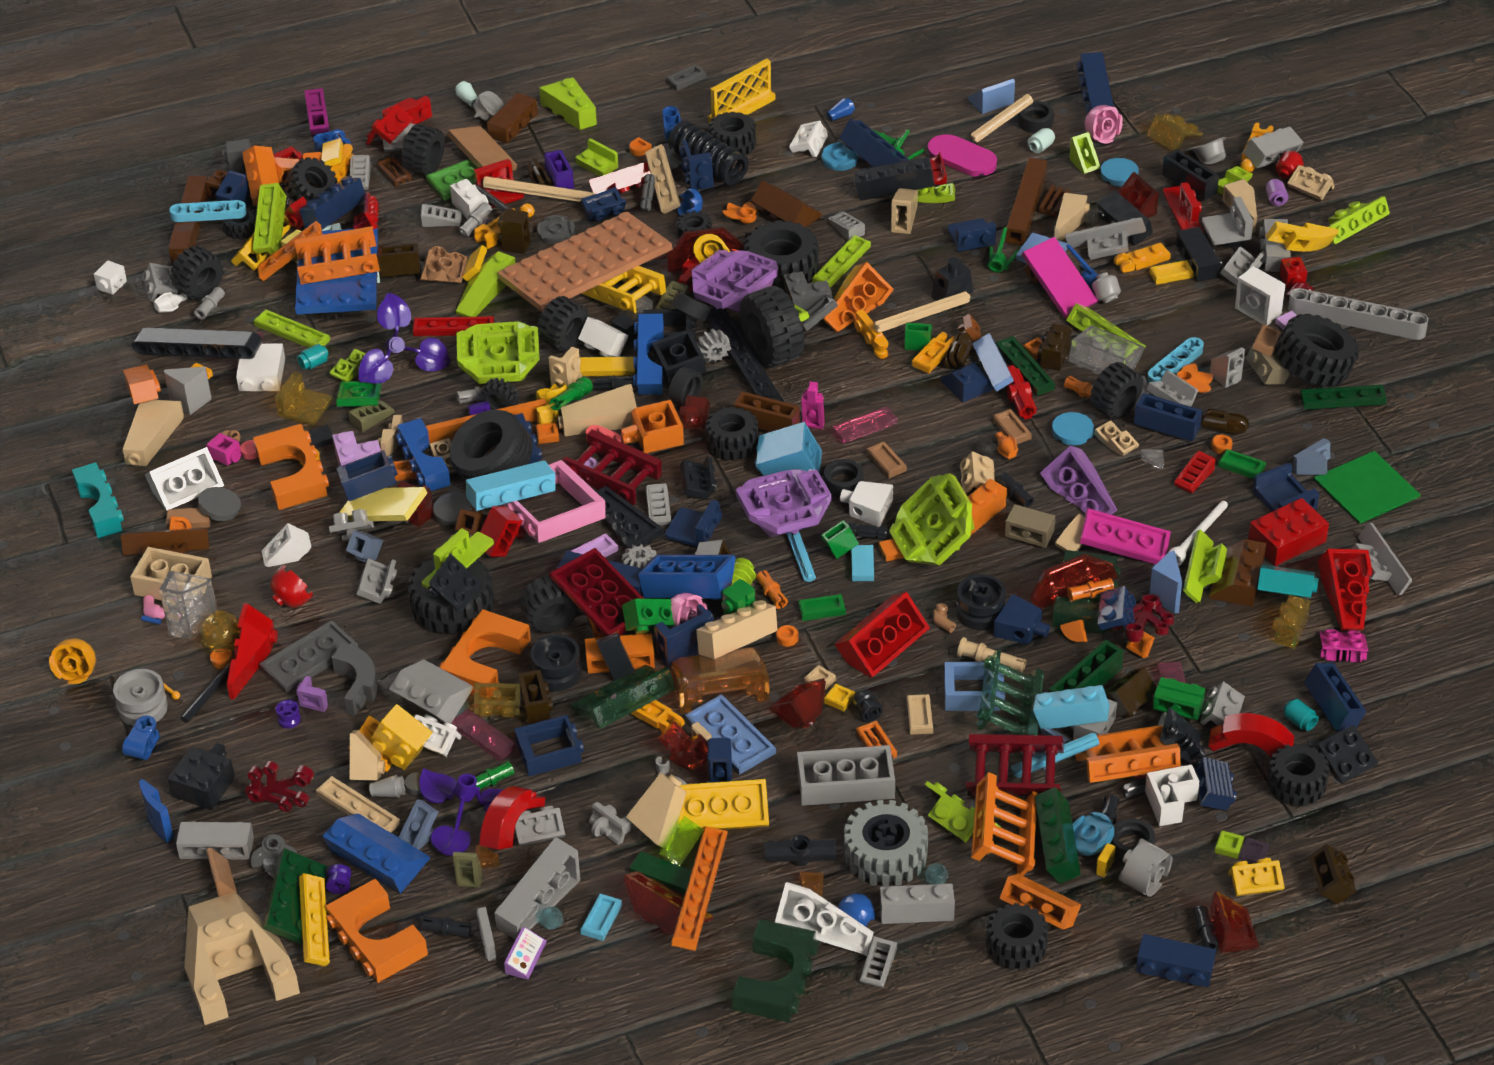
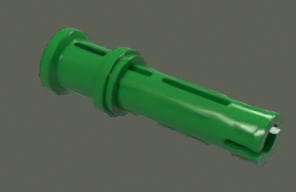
M580 377L576 382L569 384L567 390L550 400V405L555 403L551 408L557 411L572 400H580L584 395L591 393L593 390L591 380L587 377Z

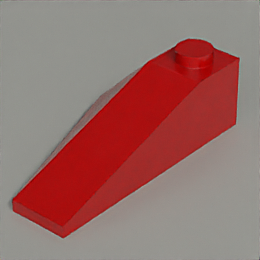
M1327 549L1318 559L1322 583L1341 630H1363L1367 609L1366 599L1370 588L1368 586L1369 578L1372 575L1369 550Z
M249 604L243 605L238 622V628L241 629L240 639H235V659H231L227 687L229 697L232 700L238 696L260 667L259 663L267 658L272 650L273 643H277L278 631L274 629L273 620Z

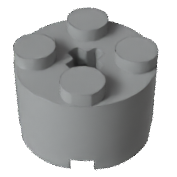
M1141 839L1133 851L1129 849L1124 855L1123 862L1126 864L1119 875V881L1151 897L1162 886V883L1159 881L1163 875L1167 877L1173 858L1163 849Z

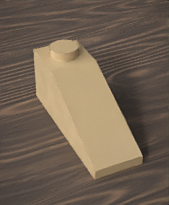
M1245 179L1224 185L1222 201L1230 208L1233 205V198L1241 197L1253 219L1252 233H1255L1257 211L1253 187Z
M1064 193L1055 226L1054 237L1057 240L1062 241L1065 239V234L1072 233L1084 222L1085 215H1089L1090 204H1087V195Z

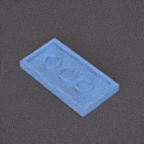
M722 694L685 714V720L690 726L699 722L712 735V738L731 739L732 768L739 775L776 754V747Z

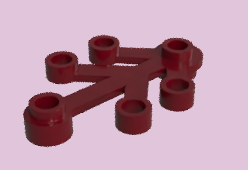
M1153 594L1144 595L1140 604H1136L1133 608V612H1137L1133 613L1136 622L1126 625V637L1130 642L1141 641L1147 621L1155 626L1156 634L1167 635L1169 633V625L1174 624V615L1162 608L1159 596ZM1151 613H1156L1157 615H1159L1160 620ZM1120 625V626H1116V627H1112V628H1113V629H1116V630H1120V629H1123L1124 627H1123L1122 625Z
M267 761L263 769L256 766L250 768L247 776L251 780V784L247 785L245 793L251 801L264 802L267 800L276 803L283 812H290L294 803L299 807L307 805L310 798L306 793L296 792L287 788L294 785L300 787L309 785L314 777V772L309 767L300 765L293 776L278 781L277 771L279 766L275 762ZM263 772L267 775L266 785L261 782ZM271 793H276L285 797H280Z

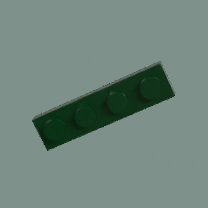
M1014 336L996 342L1003 358L1010 366L1014 365L1016 368H1019L1024 381L1029 382L1031 390L1037 396L1055 390L1053 380Z
M1383 385L1301 389L1300 391L1304 410L1386 405L1387 401Z

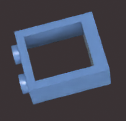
M945 662V711H1000V702L1005 701V688H1000V685H1004V671H999V662ZM954 680H993L994 691H955Z

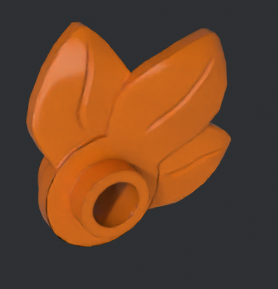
M750 201L745 203L743 207L729 202L727 210H723L722 213L728 218L738 219L744 224H750L756 220L758 209Z
M1196 364L1186 365L1177 373L1178 377L1197 388L1198 392L1204 393L1211 390L1209 384L1212 382L1214 375L1199 372Z

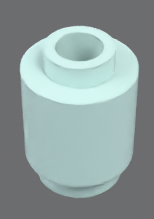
M1049 128L1040 129L1028 139V146L1031 151L1041 153L1053 144L1055 135Z

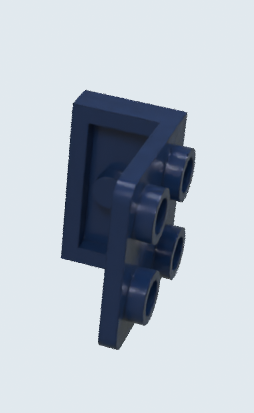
M686 139L682 140V146H679L681 158H683L680 165L681 171L684 173L685 183L689 184L690 188L696 190L713 188L711 153L691 155Z
M975 219L948 225V232L958 252L996 244V225L994 222L986 223L984 219Z
M711 500L704 513L680 508L665 532V537L698 547L699 542L709 541L722 518L719 502Z

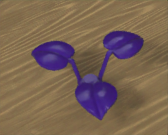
M387 293L378 307L377 320L383 328H395L392 337L386 341L387 353L385 356L380 349L370 350L364 355L359 366V381L363 383H383L387 381L393 373V364L387 360L390 353H399L403 350L418 353L415 363L424 371H438L447 367L451 359L445 345L436 338L425 339L420 343L419 349L405 346L404 340L397 337L399 327H405L410 323L411 311L403 299L392 293Z
M423 768L420 775L419 788L426 800L433 803H442L446 798L452 799L454 795H457L460 800L455 827L440 826L433 830L431 843L438 852L453 856V852H465L470 845L471 837L467 831L458 830L464 802L471 801L476 794L479 804L484 805V811L487 812L494 798L503 790L487 789L480 795V787H476L477 779L471 774H462L459 776L458 781L448 775L431 772Z

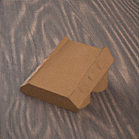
M434 246L431 250L429 249L426 255L420 281L462 283V275L468 257L458 252L446 253L444 248Z

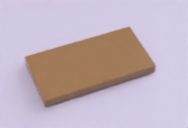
M481 126L448 130L449 138L477 168L509 159L512 162V171L516 170V162Z

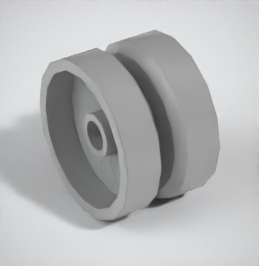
M135 669L126 672L115 682L113 693L117 703L118 714L126 724L134 726L138 718L145 715L154 717L157 722L167 712L168 701L161 676L155 671Z

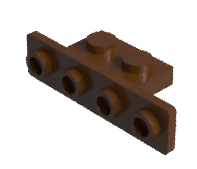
M207 528L121 534L123 555L141 554L142 557L148 547L187 554V551L209 549Z

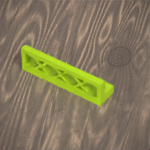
M279 183L260 185L253 251L255 253L269 252L272 255L281 248L286 194Z
M1076 303L1066 321L1124 360L1128 361L1135 349L1143 351L1146 347L1086 306Z

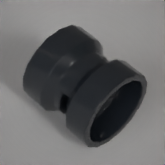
M864 690L854 697L853 704L860 711L864 721L872 722L882 715L883 708L876 701L872 691Z

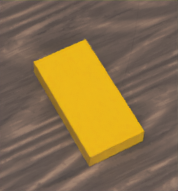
M341 138L323 143L322 161L325 162V165L333 166L342 162L343 142Z
M481 245L469 256L462 275L466 281H469L480 271L487 252L485 246Z
M1187 260L1153 266L1149 270L1156 285L1194 277V272Z

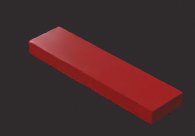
M494 316L414 318L413 336H457V332L465 331L474 325L494 323Z

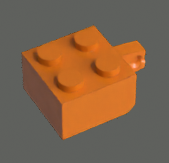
M671 400L634 408L631 412L632 426L621 429V437L624 444L639 442L644 453L684 445L683 425Z

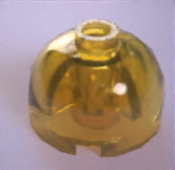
M218 610L207 616L200 627L202 646L204 648L205 645L210 647V651L226 652L235 649V639H240L241 630L238 628V616L223 610Z

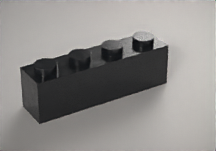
M930 157L900 161L894 164L854 171L855 184L860 200L896 194L899 188L918 190L935 186Z

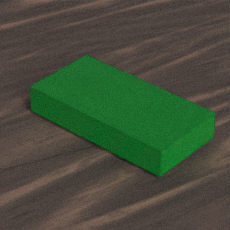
M1226 449L1219 460L1218 467L1254 479L1256 475L1264 471L1266 462Z
M842 594L798 600L802 621L846 615Z

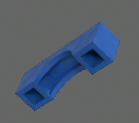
M638 314V322H635L634 325L635 334H638V339H634V351H638V357H634V369H637V374L633 375L634 387L638 388V394H663L662 366L655 364L648 357V353L652 348V342L664 338L663 314Z
M419 418L397 425V443L399 446H402L405 459H409L412 472H416L418 484L423 485L427 492L450 486L449 470L443 458L432 457L422 453L430 446L428 430L422 419Z

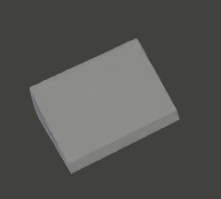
M206 366L164 370L170 401H181L184 412L191 415L211 400Z

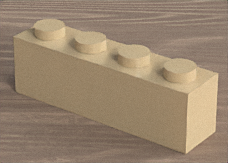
M759 600L753 602V605L739 608L735 613L723 615L717 621L707 622L705 626L696 629L699 655L716 659L778 630L776 606Z

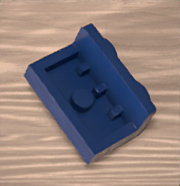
M615 187L581 198L580 203L589 221H599L608 215H617L623 212L627 201L625 198H621Z
M1125 586L1100 593L1098 626L1101 630L1122 625L1126 631V625L1134 623L1133 608L1136 606L1134 595L1130 594Z

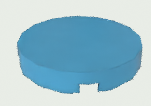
M837 142L823 149L821 161L829 169L844 171L855 167L859 157L854 150H850L843 143Z
M1113 158L1102 164L1100 176L1103 181L1106 182L1107 180L1110 182V185L1128 186L1138 179L1139 168L1131 160Z
M1063 413L1054 419L1052 434L1055 439L1062 440L1063 444L1081 445L1086 443L1087 439L1092 438L1094 425L1090 418L1081 413Z
M1092 812L1090 813L1091 815L1086 817L1084 815L1079 817L1073 823L1076 848L1079 855H1095L1101 852L1107 843H1111L1115 828L1109 817L1105 814Z

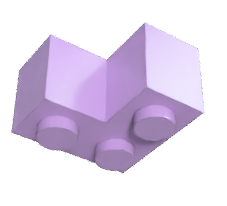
M353 431L332 435L339 467L381 451L378 440L357 444Z

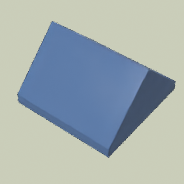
M1011 79L984 88L968 96V100L981 114L1013 104L1015 81Z
M1170 551L1152 568L1149 594L1159 596L1162 607L1173 613H1179L1182 579L1175 551Z

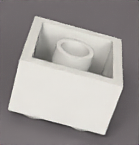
M1253 266L1238 277L1235 309L1261 324L1269 325L1282 313L1285 284Z

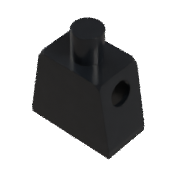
M956 257L949 258L947 265L937 270L935 274L932 298L936 301L964 291L968 294L973 292L971 271Z

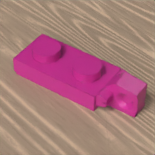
M809 381V387L803 393L801 399L802 422H805L807 427L823 429L825 424L824 397H822V393H818V382Z

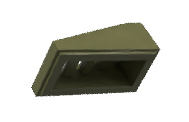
M671 281L666 289V293L663 294L655 309H676L670 304L676 292L679 291L689 296V286Z
M382 400L379 401L378 405L362 406L348 412L350 423L361 432L368 430L395 413L394 409Z
M453 852L456 885L480 888L483 874L477 853Z

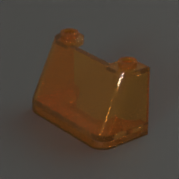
M755 648L736 649L716 659L702 655L681 657L676 659L671 665V674L680 714L691 712L693 703L696 701L702 703V695L746 689L747 696H751L752 693L755 694L758 702L770 700L768 671L759 651Z

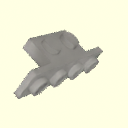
M1140 217L1086 230L1074 231L1065 234L1067 243L1072 248L1088 245L1089 258L1092 260L1129 252L1127 236L1146 232V227L1143 219Z
M1368 522L1358 536L1362 544L1355 543L1352 549L1369 550L1372 565V575L1370 578L1388 581L1395 593L1402 595L1412 582V579L1375 525Z

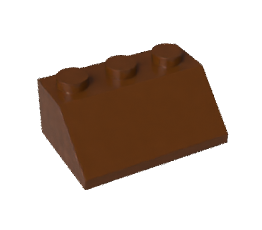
M763 180L751 201L757 204V209L765 213L767 210L771 212L770 216L776 220L783 219L785 222L792 221L794 224L800 223L803 227H807L822 216L821 212Z
M1244 539L1227 547L1221 579L1212 584L1209 599L1253 607L1260 570L1264 563L1266 543Z

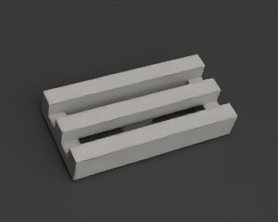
M486 907L478 908V925L486 960H496L495 945Z

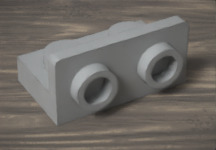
M149 263L147 270H144L142 281L145 282L146 294H148L151 302L155 301L157 294L162 295L169 292L178 294L179 290L172 285V280L170 279L172 266Z
M547 806L541 808L540 812L531 813L530 811H524L518 818L515 826L518 845L523 846L551 840L555 837H565L560 808Z

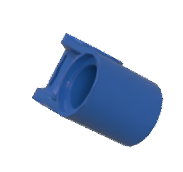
M668 106L662 110L665 140L669 139L673 128L681 122L679 110L674 106Z
M341 129L319 133L313 138L314 152L322 153L323 143L341 138L343 145L351 144L348 138H345V133Z
M145 715L138 718L123 743L122 751L124 755L143 760L149 759L153 748L160 738L159 731L155 729L156 720L154 717Z

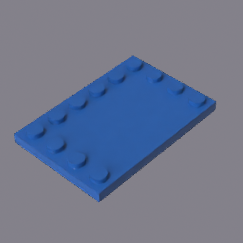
M378 228L373 229L376 247H370L371 254L376 253L378 259ZM354 229L322 231V235ZM362 249L351 251V258L363 256ZM343 252L331 254L332 261L343 259ZM323 256L311 258L312 264L324 262ZM303 259L298 260V267L304 266ZM297 269L296 314L376 310L377 272L301 285Z

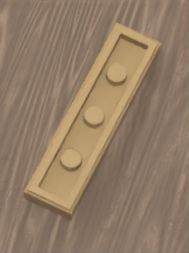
M660 144L646 151L645 155L650 173L655 176L654 188L660 210L663 214H666L680 207V202L665 148Z
M333 776L316 789L318 797L348 816L359 813L390 833L400 825L399 818Z

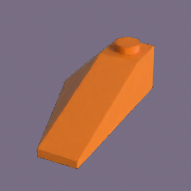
M868 262L857 265L846 277L834 298L838 306L827 314L823 320L835 332H839L856 320L857 311L864 310L866 314L874 308L883 304L894 289Z

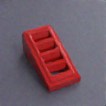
M1198 451L1174 481V485L1192 494L1214 471L1215 458Z

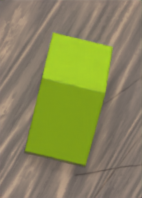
M1089 132L1072 137L1070 143L1069 159L1082 174L1101 168Z

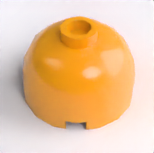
M71 638L57 644L51 653L49 664L57 678L70 680L67 682L69 684H80L86 681L93 672L96 665V656L93 648L86 641Z

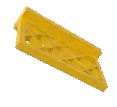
M765 59L712 87L711 114L707 116L708 122L710 123L716 115L723 114L724 112H742L748 115L774 101L775 93L771 91V61ZM762 68H764V71L762 72L761 76H759V72ZM751 75L747 83H744L746 78ZM756 77H758V81L756 82L755 86L752 87L753 82L755 81ZM763 81H765V87H760ZM737 82V84H736V86L734 87L733 91H731V90H730L731 87L733 86L734 83ZM742 85H744V88H743V90L741 91L740 95L737 94V93L739 92L740 88L742 87ZM723 90L719 98H717V92ZM728 92L731 93L727 101L723 102Z

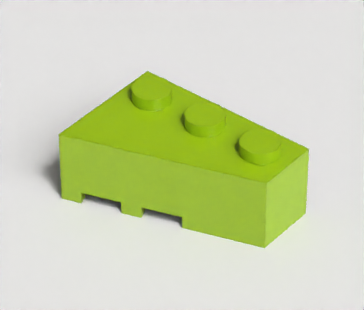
M573 77L539 87L542 107H549L552 109V113L555 115L560 114L566 122L579 130L597 125L596 107Z

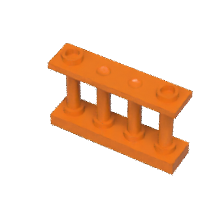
M373 226L294 240L298 260H304V266L297 267L301 285L380 271L377 254H371L370 247H376ZM362 249L363 256L351 258L352 250ZM343 252V259L331 260V254ZM323 256V263L312 264V257Z
M1164 725L1097 735L1099 740L1098 746L1075 755L1076 761L1087 760V778L1090 783L1181 767L1180 747L1178 744L1164 745L1160 742Z
M988 772L976 787L971 858L980 861L986 854H995L1018 864L1017 874L1024 876L1035 865L1034 844L1037 813L1035 796L1037 793L1033 791L1024 801L999 790L996 786L997 775ZM995 798L1021 809L1020 817L997 808ZM994 817L1020 827L1019 835L996 826ZM993 835L1018 845V854L994 844L992 840Z

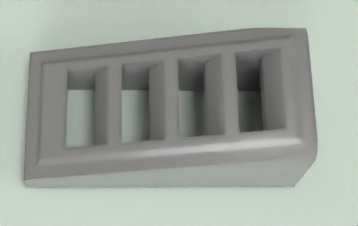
M352 155L350 176L352 178H361L364 190H369L370 156Z
M422 204V227L461 226L462 211Z
M844 211L827 218V221L848 241L854 235L858 237L865 235V224Z
M667 484L647 485L646 498L649 518L658 525L671 524ZM666 514L665 516H655V517L653 516V515Z
M873 936L860 982L884 988L896 954L897 942ZM876 950L886 952L888 956L876 953ZM874 958H877V959L885 960L886 962H885V963H881V962L873 961V959H874ZM872 965L883 968V972L871 969L870 967ZM868 973L881 976V979H873L867 977Z

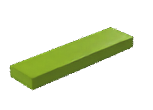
M854 235L812 277V283L827 281L831 288L871 247V241Z
M266 309L254 320V326L307 348L316 344L325 346L330 341V335Z

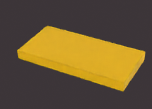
M766 779L680 785L687 793L675 833L704 831L705 826L721 830L769 827Z

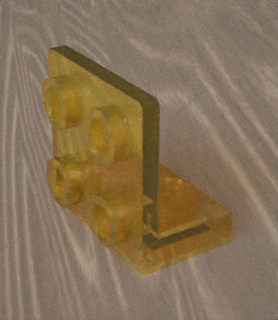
M1164 113V115H1155L1147 135L1174 151L1180 149L1186 135L1202 137L1203 133L1198 130V126L1184 122L1185 119L1183 117Z
M295 371L275 396L278 416L312 425L317 423L333 400L331 395L304 389L302 375Z

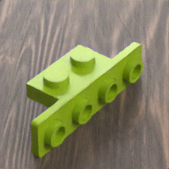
M1381 196L1370 203L1352 202L1348 205V208L1340 209L1335 212V215L1328 218L1330 224L1328 227L1338 229L1339 231L1332 240V244L1341 242L1389 215L1390 212L1385 196Z
M461 528L433 553L435 570L422 581V586L428 589L430 580L450 553L468 568L494 544V540L480 532H476L469 538V532Z
M1201 529L1196 531L1183 587L1185 594L1195 603L1201 601L1205 586L1216 583L1221 579L1227 548L1222 543L1213 547V541Z
M927 781L925 785L940 796V799L928 816L964 842H967L973 834L975 808L971 806L970 809H967L963 806L965 801L957 795L953 794L950 797L946 794L947 789L941 784L935 782L933 785Z

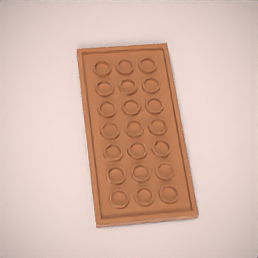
M624 212L563 242L556 243L548 249L539 251L533 256L524 258L516 264L507 266L505 269L497 272L498 279L543 312L551 300L556 299V297L566 296L570 299L672 250V243L629 212Z

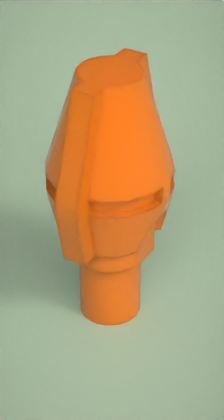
M997 432L995 437L998 440L997 449L999 454L1008 459L1015 457L1018 452L1016 440L1010 435L1007 437L1002 432Z

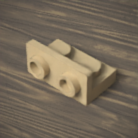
M1298 165L1287 183L1288 187L1321 201L1328 190L1333 191L1334 189L1331 176L1325 173L1320 174L1311 167H1303L1301 165Z

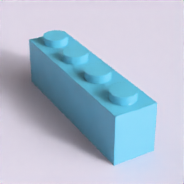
M545 460L466 480V498L476 511L555 491V472Z

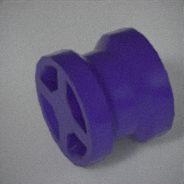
M283 700L276 706L278 723L281 727L287 729L294 728L300 723L299 708L295 701Z
M341 864L329 867L326 882L327 890L334 894L348 892L350 889L351 869Z

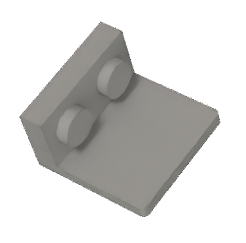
M1241 197L1233 198L1230 213L1202 218V223L1213 245L1250 240L1252 237L1253 219Z

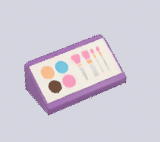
M522 927L505 960V973L528 980L547 943L546 940L528 928Z

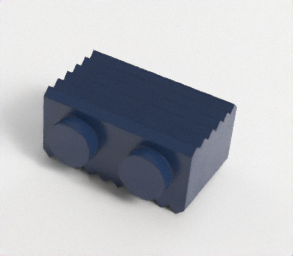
M730 738L708 739V777L710 783L732 781Z
M1204 757L1195 769L1199 780L1198 794L1200 805L1227 811L1230 805L1235 802L1237 796L1236 790H1233L1232 786L1233 772H1230L1228 762L1211 760V758L1207 759Z

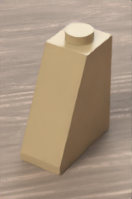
M899 188L892 199L891 232L911 234L918 206V190Z
M660 773L626 818L655 844L667 850L671 845L687 792L680 786L682 782L671 774L668 777Z

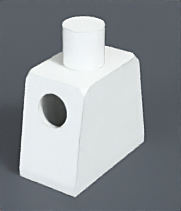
M860 481L854 492L842 490L840 502L849 504V514L851 517L879 527L893 501V485Z

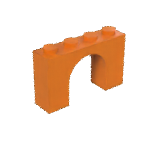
M302 424L253 437L255 451L261 466L284 459H295L305 464L296 474L270 482L278 510L327 496L326 487H329L327 476L321 473L323 472L321 461L316 460L317 452L315 446H310V434L308 431H304Z
M482 609L479 615L473 618L468 630L462 633L457 645L451 648L446 660L440 663L439 668L472 685L474 688L470 694L489 700L499 686L497 669L474 662L470 659L471 655L486 647H498L521 655L531 641L530 627L528 624Z
M374 879L326 905V919L329 928L337 931L343 945L347 944L350 947L353 958L356 961H361L365 973L369 977L372 975L377 983L427 956L428 952L425 938L414 925L381 940L369 939L359 933V930L367 921L390 909L388 893Z

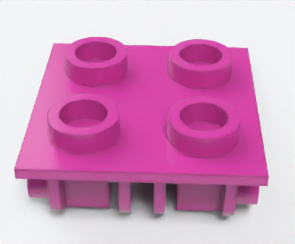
M1334 629L1319 631L1322 644L1320 658L1336 661L1337 650H1339L1338 661H1341L1342 650H1345V662H1348L1350 650V662H1362V660L1367 659L1368 646L1365 634L1355 630L1348 631V633L1338 632Z

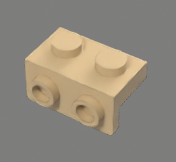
M571 347L562 358L552 355L549 357L551 387L553 384H556L561 388L562 383H565L568 388L569 384L576 382L577 379L582 377L579 349Z
M972 451L967 458L961 461V484L966 494L973 487L978 489L989 479L995 481L994 463L989 457Z

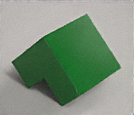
M906 322L905 350L921 351L932 340V324Z
M844 520L820 535L822 541L836 559L859 544L851 528Z

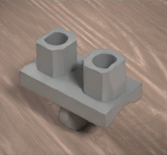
M358 509L352 511L353 522H348L347 513L334 514V525L329 526L330 533H347L342 535V540L349 542L353 531L374 528L373 521L368 520L366 510Z
M599 802L594 803L592 806L593 814L589 819V823L593 826L592 834L597 837L604 834L617 845L623 843L625 834L631 830L632 822L626 817L621 819L617 817L616 809L610 804L604 807Z

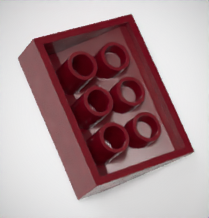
M596 548L549 574L551 579L606 636L618 632L619 636L634 632L626 631L622 605L633 599L644 598Z

